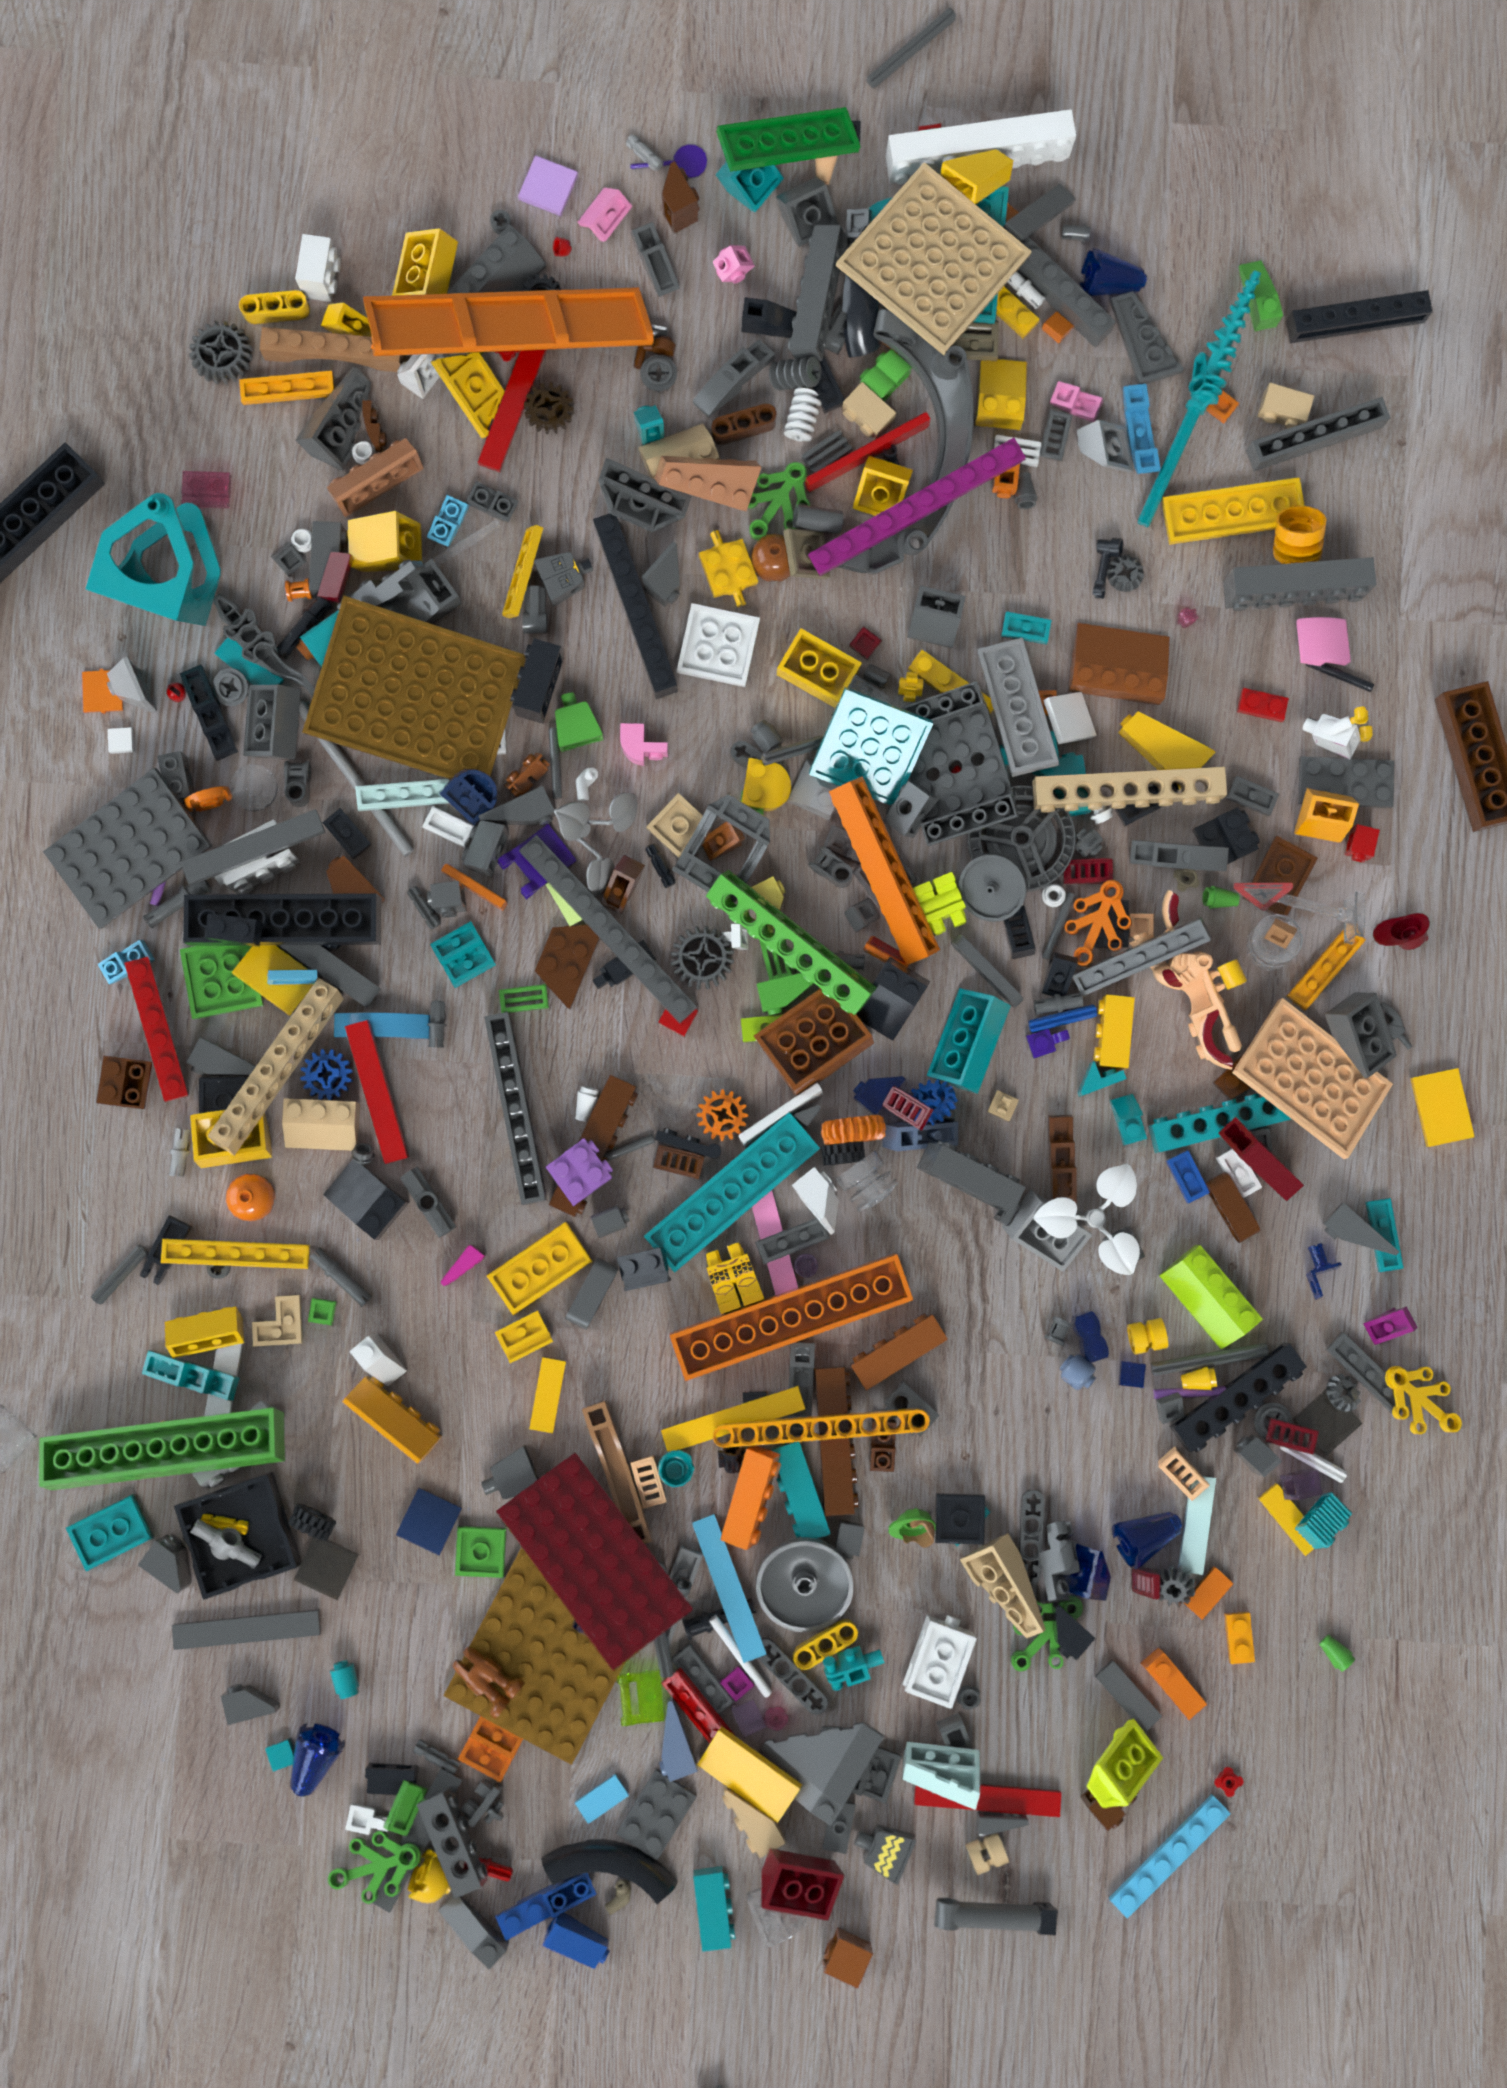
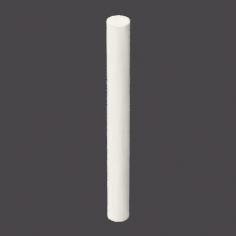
M715 1615L710 1618V1624L765 1698L770 1696L772 1690L751 1661L743 1663L736 1641L718 1616Z

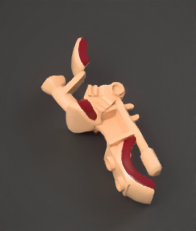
M1167 890L1162 903V915L1167 928L1164 933L1174 929L1173 927L1179 922V896L1170 890ZM1146 931L1134 935V941L1129 942V944L1134 947L1154 938V934L1148 935ZM1201 951L1181 953L1170 958L1168 964L1163 961L1151 966L1153 976L1160 984L1175 990H1183L1189 996L1191 1013L1188 1015L1191 1023L1188 1024L1192 1037H1197L1199 1045L1196 1046L1200 1059L1205 1058L1219 1067L1232 1070L1233 1060L1230 1056L1218 1050L1212 1039V1028L1220 1014L1224 1026L1222 1032L1229 1050L1237 1052L1242 1047L1236 1027L1231 1025L1223 1004L1224 1000L1219 994V991L1223 990L1225 985L1220 982L1217 984L1213 982L1215 977L1220 976V973L1215 970L1209 971L1213 962L1212 956Z

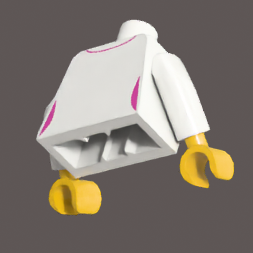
M1364 706L1355 708L1354 717L1351 718L1346 716L1338 719L1322 714L1319 721L1308 717L1303 726L1304 731L1312 734L1315 744L1347 759L1352 758L1360 741L1367 742L1373 735L1372 726H1362L1358 730L1356 725L1365 724L1368 721V711Z

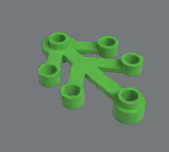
M793 462L787 465L783 472L769 475L763 473L758 476L757 486L763 490L768 489L772 483L784 482L780 489L752 494L756 501L753 504L749 503L748 508L752 509L758 503L772 501L762 518L754 520L750 524L749 533L754 540H759L768 534V525L780 506H782L785 519L784 530L789 528L786 524L792 522L793 519L789 492L793 486L798 499L796 504L805 503L807 506H810L803 486L807 477V469L803 464ZM793 472H798L800 476L798 478H794L791 474ZM763 478L768 480V483L765 485L760 483V480ZM759 528L763 533L757 535L754 531Z
M1069 1595V1601L1057 1604L1076 1620L1083 1612V1605L1079 1598ZM1036 1601L1037 1605L1041 1606V1616L1044 1613H1053L1052 1605L1054 1603ZM1069 1604L1075 1605V1610L1073 1612L1067 1611V1606ZM1053 1620L1043 1621L1046 1630L1040 1633L1024 1651L1017 1650L1011 1655L1010 1661L1014 1669L1017 1671L1027 1670L1031 1665V1658L1049 1638L1050 1655L1048 1663L1053 1669L1062 1667L1063 1658L1057 1650L1059 1645L1054 1640ZM1013 1625V1630H1014L1017 1634L1023 1635V1634H1022L1020 1631H1018V1630L1016 1629V1627ZM1059 1657V1664L1053 1665L1051 1663L1052 1658ZM1019 1658H1025L1026 1662L1023 1666L1017 1664Z
M377 1831L372 1836L373 1844L377 1847L383 1846L395 1854L386 1858L366 1846L364 1839L355 1838L349 1844L350 1851L353 1854L362 1855L372 1863L350 1870L341 1867L334 1869L328 1875V1883L331 1888L338 1890L346 1887L350 1880L375 1873L367 1889L363 1890L361 1894L362 1901L366 1904H371L378 1898L377 1891L388 1869L398 1865L392 1880L387 1882L384 1887L385 1894L393 1897L401 1891L400 1883L407 1870L415 1868L421 1860V1852L416 1845L407 1843L401 1846L391 1840L386 1831ZM378 1834L384 1837L382 1843L377 1841ZM356 1841L361 1844L360 1850H356L354 1847ZM408 1851L411 1852L413 1855L411 1861L407 1860L406 1853ZM339 1873L344 1876L343 1882L338 1881L337 1876ZM390 1884L396 1886L395 1893L389 1890ZM368 1891L372 1892L373 1894L372 1900H369L366 1897V1893Z

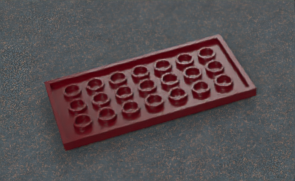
M576 1452L496 1510L500 1519L612 1672L693 1610Z

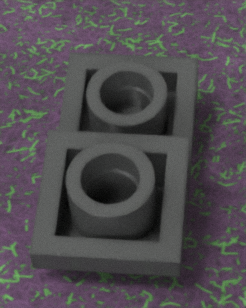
M476 481L465 503L508 523L519 501L499 490L496 492Z

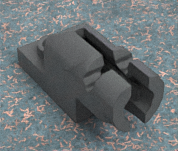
M1058 1521L1046 1526L1050 1550L1039 1553L1048 1601L1051 1602L1070 1600L1068 1594L1069 1586L1065 1576L1079 1572L1076 1542L1069 1541V1538L1074 1535L1072 1523Z

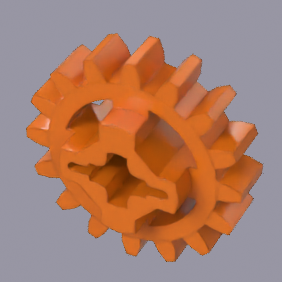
M721 1089L720 1095L712 1091L711 1099L704 1096L706 1104L698 1105L703 1111L696 1114L697 1117L703 1120L698 1125H705L706 1127L703 1133L711 1132L712 1140L718 1135L721 1141H724V1136L727 1135L732 1140V1133L734 1132L741 1134L739 1126L746 1127V1123L742 1121V1118L748 1117V1114L742 1113V1110L747 1107L746 1104H739L742 1098L739 1096L734 1099L733 1091L727 1096L724 1089ZM717 1100H724L720 1106H710ZM732 1103L738 1110V1117L731 1112L730 1107ZM725 1109L726 1115L733 1120L723 1119L720 1122L714 1112H721ZM706 1114L713 1117V1127L708 1124ZM724 1125H735L730 1130L721 1131Z

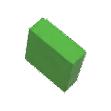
M312 1298L308 1322L332 1326L337 1301Z

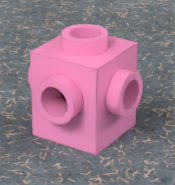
M730 245L724 248L713 261L717 275L722 282L738 283L755 266L746 247L739 245Z

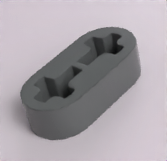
M745 741L735 742L731 747L732 759L746 770L749 759L743 755L740 758L737 757V748L742 749L744 747L746 748L745 753L750 758L762 760V752Z

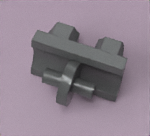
M483 1779L475 1790L476 1793L485 1799L483 1803L479 1805L469 1798L461 1808L464 1815L470 1819L467 1824L472 1828L485 1811L488 1813L484 1819L487 1824H490L493 1819L501 1821L504 1818V1814L500 1811L504 1803L498 1800L495 1805L491 1804L503 1789L500 1783H497L495 1786L493 1783Z

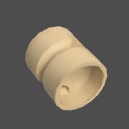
M998 1833L984 1836V1841L982 1842L976 1839L965 1844L977 1875L990 1871L992 1865L1000 1867L1009 1863ZM987 1848L990 1857L983 1860L980 1851Z

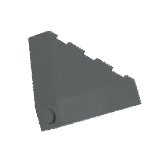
M865 1722L855 1723L854 1728L841 1730L840 1726L822 1729L819 1735L808 1736L806 1732L790 1735L788 1740L775 1742V1739L765 1740L758 1753L801 1783L802 1787L794 1798L809 1812L832 1826L885 1735Z

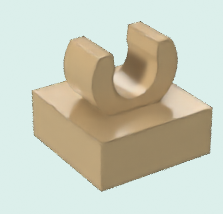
M997 1090L987 1112L1009 1122L1019 1100Z

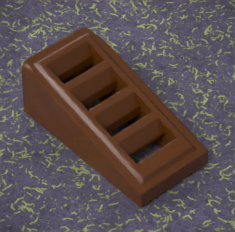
M659 1145L653 1168L699 1180L705 1156ZM664 1151L669 1152L665 1166L661 1165ZM673 1154L678 1155L675 1168L670 1167ZM685 1156L687 1157L685 1168L680 1170L682 1157ZM696 1159L693 1173L688 1172L691 1160Z

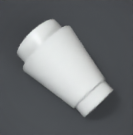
M581 1086L580 1091L577 1092L575 1119L588 1122L600 1097V1090Z

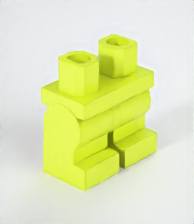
M953 872L933 879L932 883L928 881L913 888L934 936L946 932L942 921L950 917L954 928L967 922L964 913L966 906L955 883Z

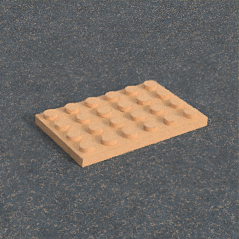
M1284 998L1277 1001L1232 1072L1343 1159L1349 1158L1393 1085L1378 1072H1375L1369 1078H1364L1335 1038Z

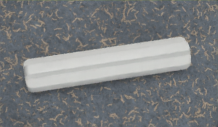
M1284 1438L1283 1442L1288 1443V1438ZM1280 1446L1281 1450L1340 1483L1347 1476L1345 1470L1315 1453L1310 1455Z

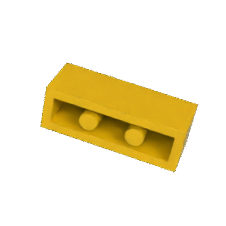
M1106 994L1102 997V1000H1099L1097 1013L1101 1014L1100 1024L1097 1023L1095 1037L1099 1038L1098 1047L1094 1048L1093 1060L1097 1061V1067L1120 1070L1129 1068L1135 997Z
M236 1306L224 1307L221 1310L201 1312L197 1315L178 1317L174 1320L165 1321V1346L172 1358L244 1343L243 1318Z

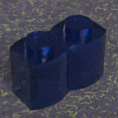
M1087 1310L1072 1315V1328L1074 1333L1080 1338L1079 1347L1081 1354L1092 1363L1107 1358L1109 1356V1349L1106 1340L1100 1334L1101 1326L1096 1314L1093 1311Z

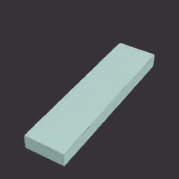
M436 779L355 786L358 811L448 804L449 802L439 794V791L450 780Z
M1208 1476L1203 1477L1210 1486L1193 1501L1187 1498L1178 1567L1182 1565L1183 1572L1191 1571V1573L1203 1575L1216 1484V1478ZM1198 1480L1194 1481L1189 1486V1490L1191 1491L1200 1482Z

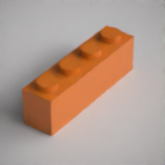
M752 1445L746 1449L721 1535V1541L744 1550H748L754 1544L757 1545L761 1536V1531L759 1530L760 1523L765 1520L768 1508H765L767 1499L771 1498L774 1491V1485H772L773 1478L778 1475L781 1463L778 1462L780 1458L779 1453L757 1445Z

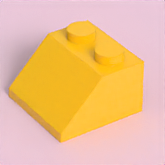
M869 456L852 509L876 516L901 502L905 498L913 470Z

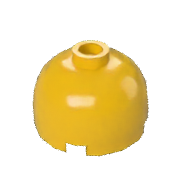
M428 1849L421 1856L425 1859L420 1867L417 1865L414 1868L407 1891L412 1892V1894L408 1895L409 1898L422 1903H434L451 1890L436 1852Z

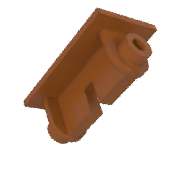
M529 754L523 760V766L518 771L514 770L507 776V782L503 786L508 789L512 787L511 793L516 798L524 795L533 786L527 779L529 776L538 781L548 771L550 764L544 758L541 761L539 760L542 757L541 754Z

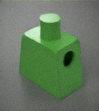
M574 692L563 694L561 699L564 707L555 710L558 744L561 752L603 741L602 731L587 701L577 703Z

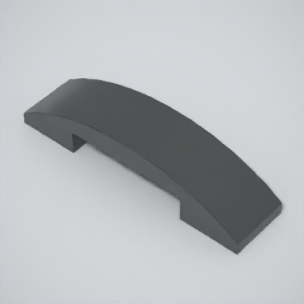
M794 1342L791 1344L788 1389L799 1386L806 1409L787 1415V1418L810 1417L812 1415L815 1343ZM795 1423L791 1425V1435L799 1436L802 1434L803 1426L801 1424Z

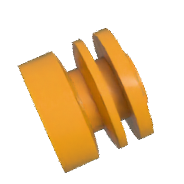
M1301 505L1283 509L1277 515L1276 535L1273 547L1275 559L1281 564L1319 561L1322 558L1323 538L1327 521L1324 513L1316 508Z

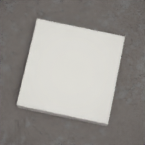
M1082 692L1048 697L1043 700L1058 744L1091 739L1097 736Z

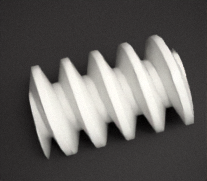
M797 388L794 391L795 397H793L792 406L789 409L790 415L787 417L788 423L785 425L784 429L786 432H784V435L796 441H811L812 436L807 434V432H814V427L809 424H815L817 421L811 415H818L819 410L815 407L820 406L821 401L816 399L818 393L814 390Z

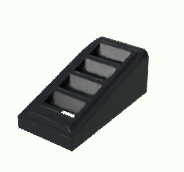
M1022 906L1010 917L1021 916L1022 919L1010 922L1009 918L1003 920L1012 959L1034 955L1036 950L1025 906ZM1024 926L1021 929L1011 930L1012 927ZM1026 935L1025 938L1014 940L1013 938L1016 936Z

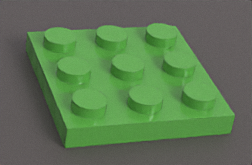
M193 946L180 949L192 1019L195 1020L264 1006L263 996L232 974V971L252 946Z

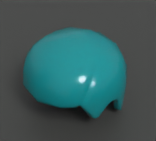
M682 1450L667 1452L658 1463L660 1479L664 1484L674 1488L688 1483L695 1469L691 1455Z

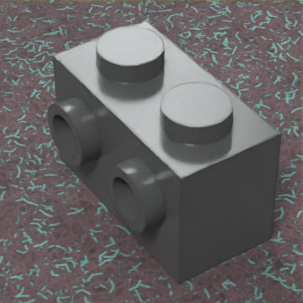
M459 881L430 884L431 891H427L429 906L431 905V908L438 915H442L443 918L457 916L458 912L467 911L464 887Z

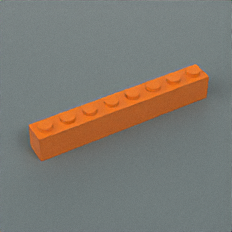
M863 776L829 791L832 803L839 813L842 825L848 833L851 845L861 862V868L869 880L871 890L878 900L880 910L887 920L890 932L895 938L900 955L906 965L938 952L940 948Z

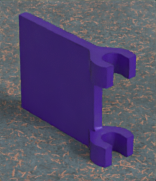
M549 824L497 859V863L502 870H505L515 862L530 882L520 889V893L526 900L548 883L519 852L536 835L567 868L577 862L576 858Z

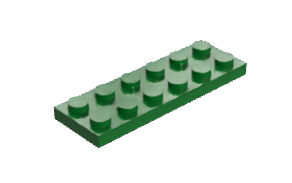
M847 107L718 125L716 130L730 172L858 153L861 147Z

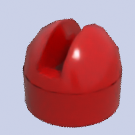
M556 237L553 242L554 255L556 257L568 256L572 250L570 241L566 238Z
M178 682L170 683L166 689L168 698L173 702H181L187 695L185 687ZM173 687L181 692L179 696L171 690Z

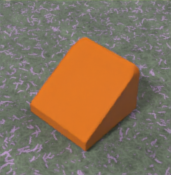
M1055 312L1045 321L1042 330L1059 344L1074 328V325L1061 314Z

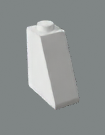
M378 1334L369 1335L349 1351L366 1372L387 1386H390L407 1372V1369Z

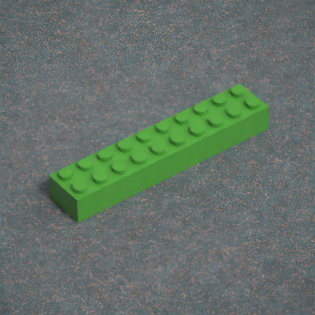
M266 1408L40 1437L39 1487L49 1490H60L285 1461L284 1412L276 1408Z

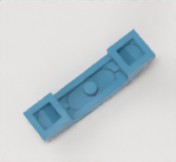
M1147 385L1123 386L1127 437L1136 473L1159 472L1161 468L1158 450L1154 446L1148 410L1150 403Z
M335 1013L334 1015L335 1038H348L345 1026L369 1020L374 1037L429 1039L430 1026H427V1024L430 1023V1015L406 1013Z

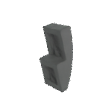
M847 209L846 233H843V254L858 238L863 228L871 223V209Z
M831 826L823 846L833 853L861 865L856 851L851 845L847 831L837 826Z

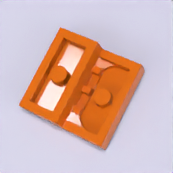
M480 1716L457 1760L501 1783L523 1739Z

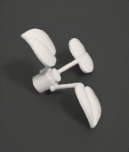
M1124 1164L1112 1167L1100 1174L1096 1183L1097 1191L1107 1201L1099 1209H1090L1084 1216L1076 1215V1203L1071 1199L1061 1197L1045 1203L1034 1215L1033 1219L1048 1234L1056 1238H1066L1072 1235L1077 1228L1076 1219L1084 1220V1223L1090 1228H1098L1109 1239L1103 1241L1098 1247L1099 1257L1104 1265L1119 1274L1132 1275L1134 1273L1140 1253L1137 1240L1128 1233H1118L1112 1237L1103 1227L1106 1220L1103 1211L1111 1202L1118 1207H1125L1135 1197L1137 1181L1130 1165Z

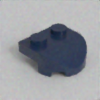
M477 769L459 771L439 791V794L473 825L480 820L479 815L487 812L489 809L492 810L497 801V787L488 774Z

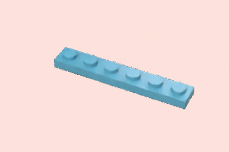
M1211 1794L1109 1897V1900L1128 1919L1231 1813Z

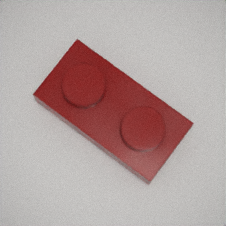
M1243 688L1237 712L1283 722L1289 698Z

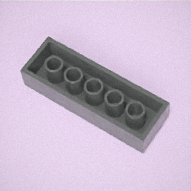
M1374 557L1233 568L1223 581L1226 609L1233 608L1234 611L1246 610L1247 607L1256 606V609H1266L1270 605H1279V607L1285 608L1293 606L1294 603L1310 606L1320 601H1325L1326 604H1334L1348 599V602H1358L1363 600L1377 585Z

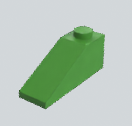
M1262 260L1239 265L1238 268L1243 287L1246 286L1245 281L1249 280L1250 274L1254 270L1261 273L1260 283L1256 285L1254 290L1255 298L1251 299L1248 305L1251 310L1250 316L1254 332L1277 327L1283 317L1278 293Z
M823 969L824 975H826L827 969ZM802 973L757 983L756 987L762 1012H768L769 1016L783 1013L782 1009L788 1007L815 983L805 980Z

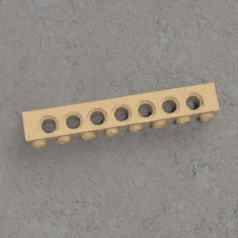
M1225 767L1035 777L1032 781L1034 809H1041L1043 813L1054 812L1055 808H1064V811L1079 810V807H1088V810L1102 809V806L1111 805L1112 809L1125 808L1127 804H1135L1137 808L1150 806L1149 803H1159V806H1171L1173 802H1182V805H1193L1197 801L1206 800V804L1220 803V800L1227 795ZM1195 782L1203 783L1205 792L1198 791L1195 787ZM1172 783L1179 784L1182 792L1175 793L1171 788ZM1129 785L1133 787L1135 794L1133 796L1127 795L1124 791V786ZM1148 785H1155L1158 788V794H1151L1148 791ZM1108 787L1111 790V796H1103L1100 788ZM1084 788L1088 793V797H1079L1077 789ZM1060 789L1063 791L1064 799L1055 798L1053 790Z
M320 978L316 980L208 1134V1137L214 1144L235 1156L343 1001V997L337 988Z

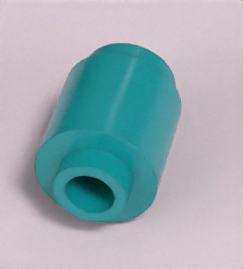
M347 1660L333 1664L334 1668L330 1670V1675L336 1694H339L340 1699L357 1695L360 1685L354 1664L348 1663Z

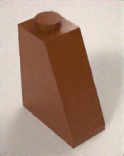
M344 855L341 858L336 857L329 863V869L326 870L333 894L376 893L382 897L381 903L385 901L383 896Z

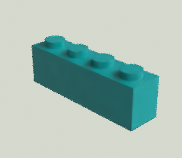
M789 1442L771 1448L773 1452L780 1454L778 1461L781 1463L780 1477L776 1478L780 1492L785 1491L788 1500L784 1501L788 1515H794L796 1524H793L792 1527L796 1538L810 1537L817 1539L831 1534L800 1442Z

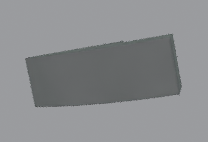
M651 222L631 230L630 234L658 297L680 289L654 223Z

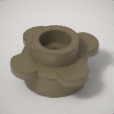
M1176 869L1173 873V877L1176 878L1178 883L1177 889L1181 892L1190 887L1197 888L1200 884L1194 869Z

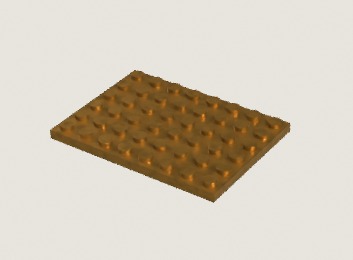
M343 596L302 733L449 780L464 769H477L491 776L512 706V702H510L513 689L518 687L519 680H517L520 667H524L525 655Z
M521 1547L469 1647H472L486 1658L492 1659L501 1666L502 1671L500 1673L507 1678L513 1680L520 1678L525 1684L496 1719L490 1715L492 1704L484 1693L477 1696L468 1688L466 1682L457 1672H455L443 1696L572 1765L625 1663L612 1672ZM464 1655L462 1662L472 1669L474 1664ZM494 1681L490 1683V1685L494 1687L497 1691H499L507 1698H509L505 1694L504 1690L498 1684H496Z

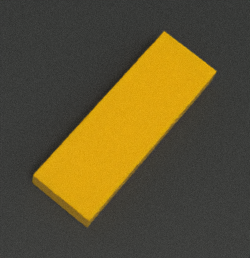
M542 1357L529 1429L554 1433L566 1361Z
M1275 1483L1260 1495L1258 1500L1301 1553L1306 1556L1314 1548L1295 1530V1527L1304 1516L1281 1487Z

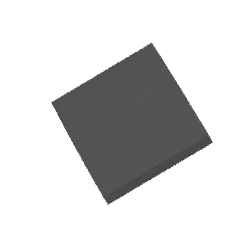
M878 1747L871 1758V1780H859L852 1793L859 1796H867L884 1804L888 1803L902 1755Z

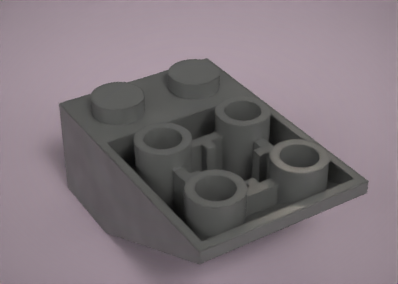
M430 559L423 564L426 569L409 582L413 591L381 608L434 624L462 603L458 594L433 559Z

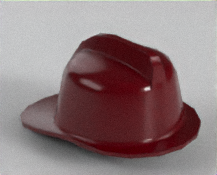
M1422 913L1391 918L1375 927L1373 938L1375 942L1383 946L1398 945L1404 950H1414L1428 940L1427 930L1429 929L1430 921L1428 916Z

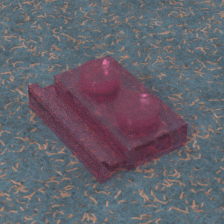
M183 471L181 504L193 503L198 507L230 508L231 474L229 472Z

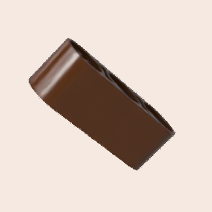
M766 403L717 417L711 425L712 439L717 444L725 445L769 432L776 425V409L771 404ZM767 414L770 415L772 419L769 421H764L760 417L762 415ZM741 421H747L750 425L743 428L738 424ZM721 427L728 430L725 434L716 432Z
M1223 1172L1205 1183L1210 1192L1211 1200L1238 1243L1260 1232L1256 1219L1227 1172Z

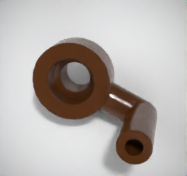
M659 336V338L654 339L652 345L638 346L633 367L641 369L646 351H653L657 355L666 357L674 356L676 344L672 342L673 340L670 337Z

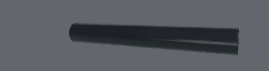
M1324 663L1321 666L1306 664L1307 667L1368 692H1371L1374 687V683Z

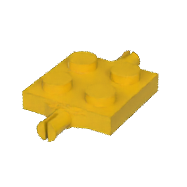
M719 530L710 533L714 546L698 554L713 597L733 595L737 607L744 606L746 602L742 591L747 587L757 585L758 579L743 539L723 543Z

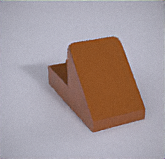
M726 821L709 833L702 846L709 860L712 861L739 848L742 845L741 842L746 838L740 829Z

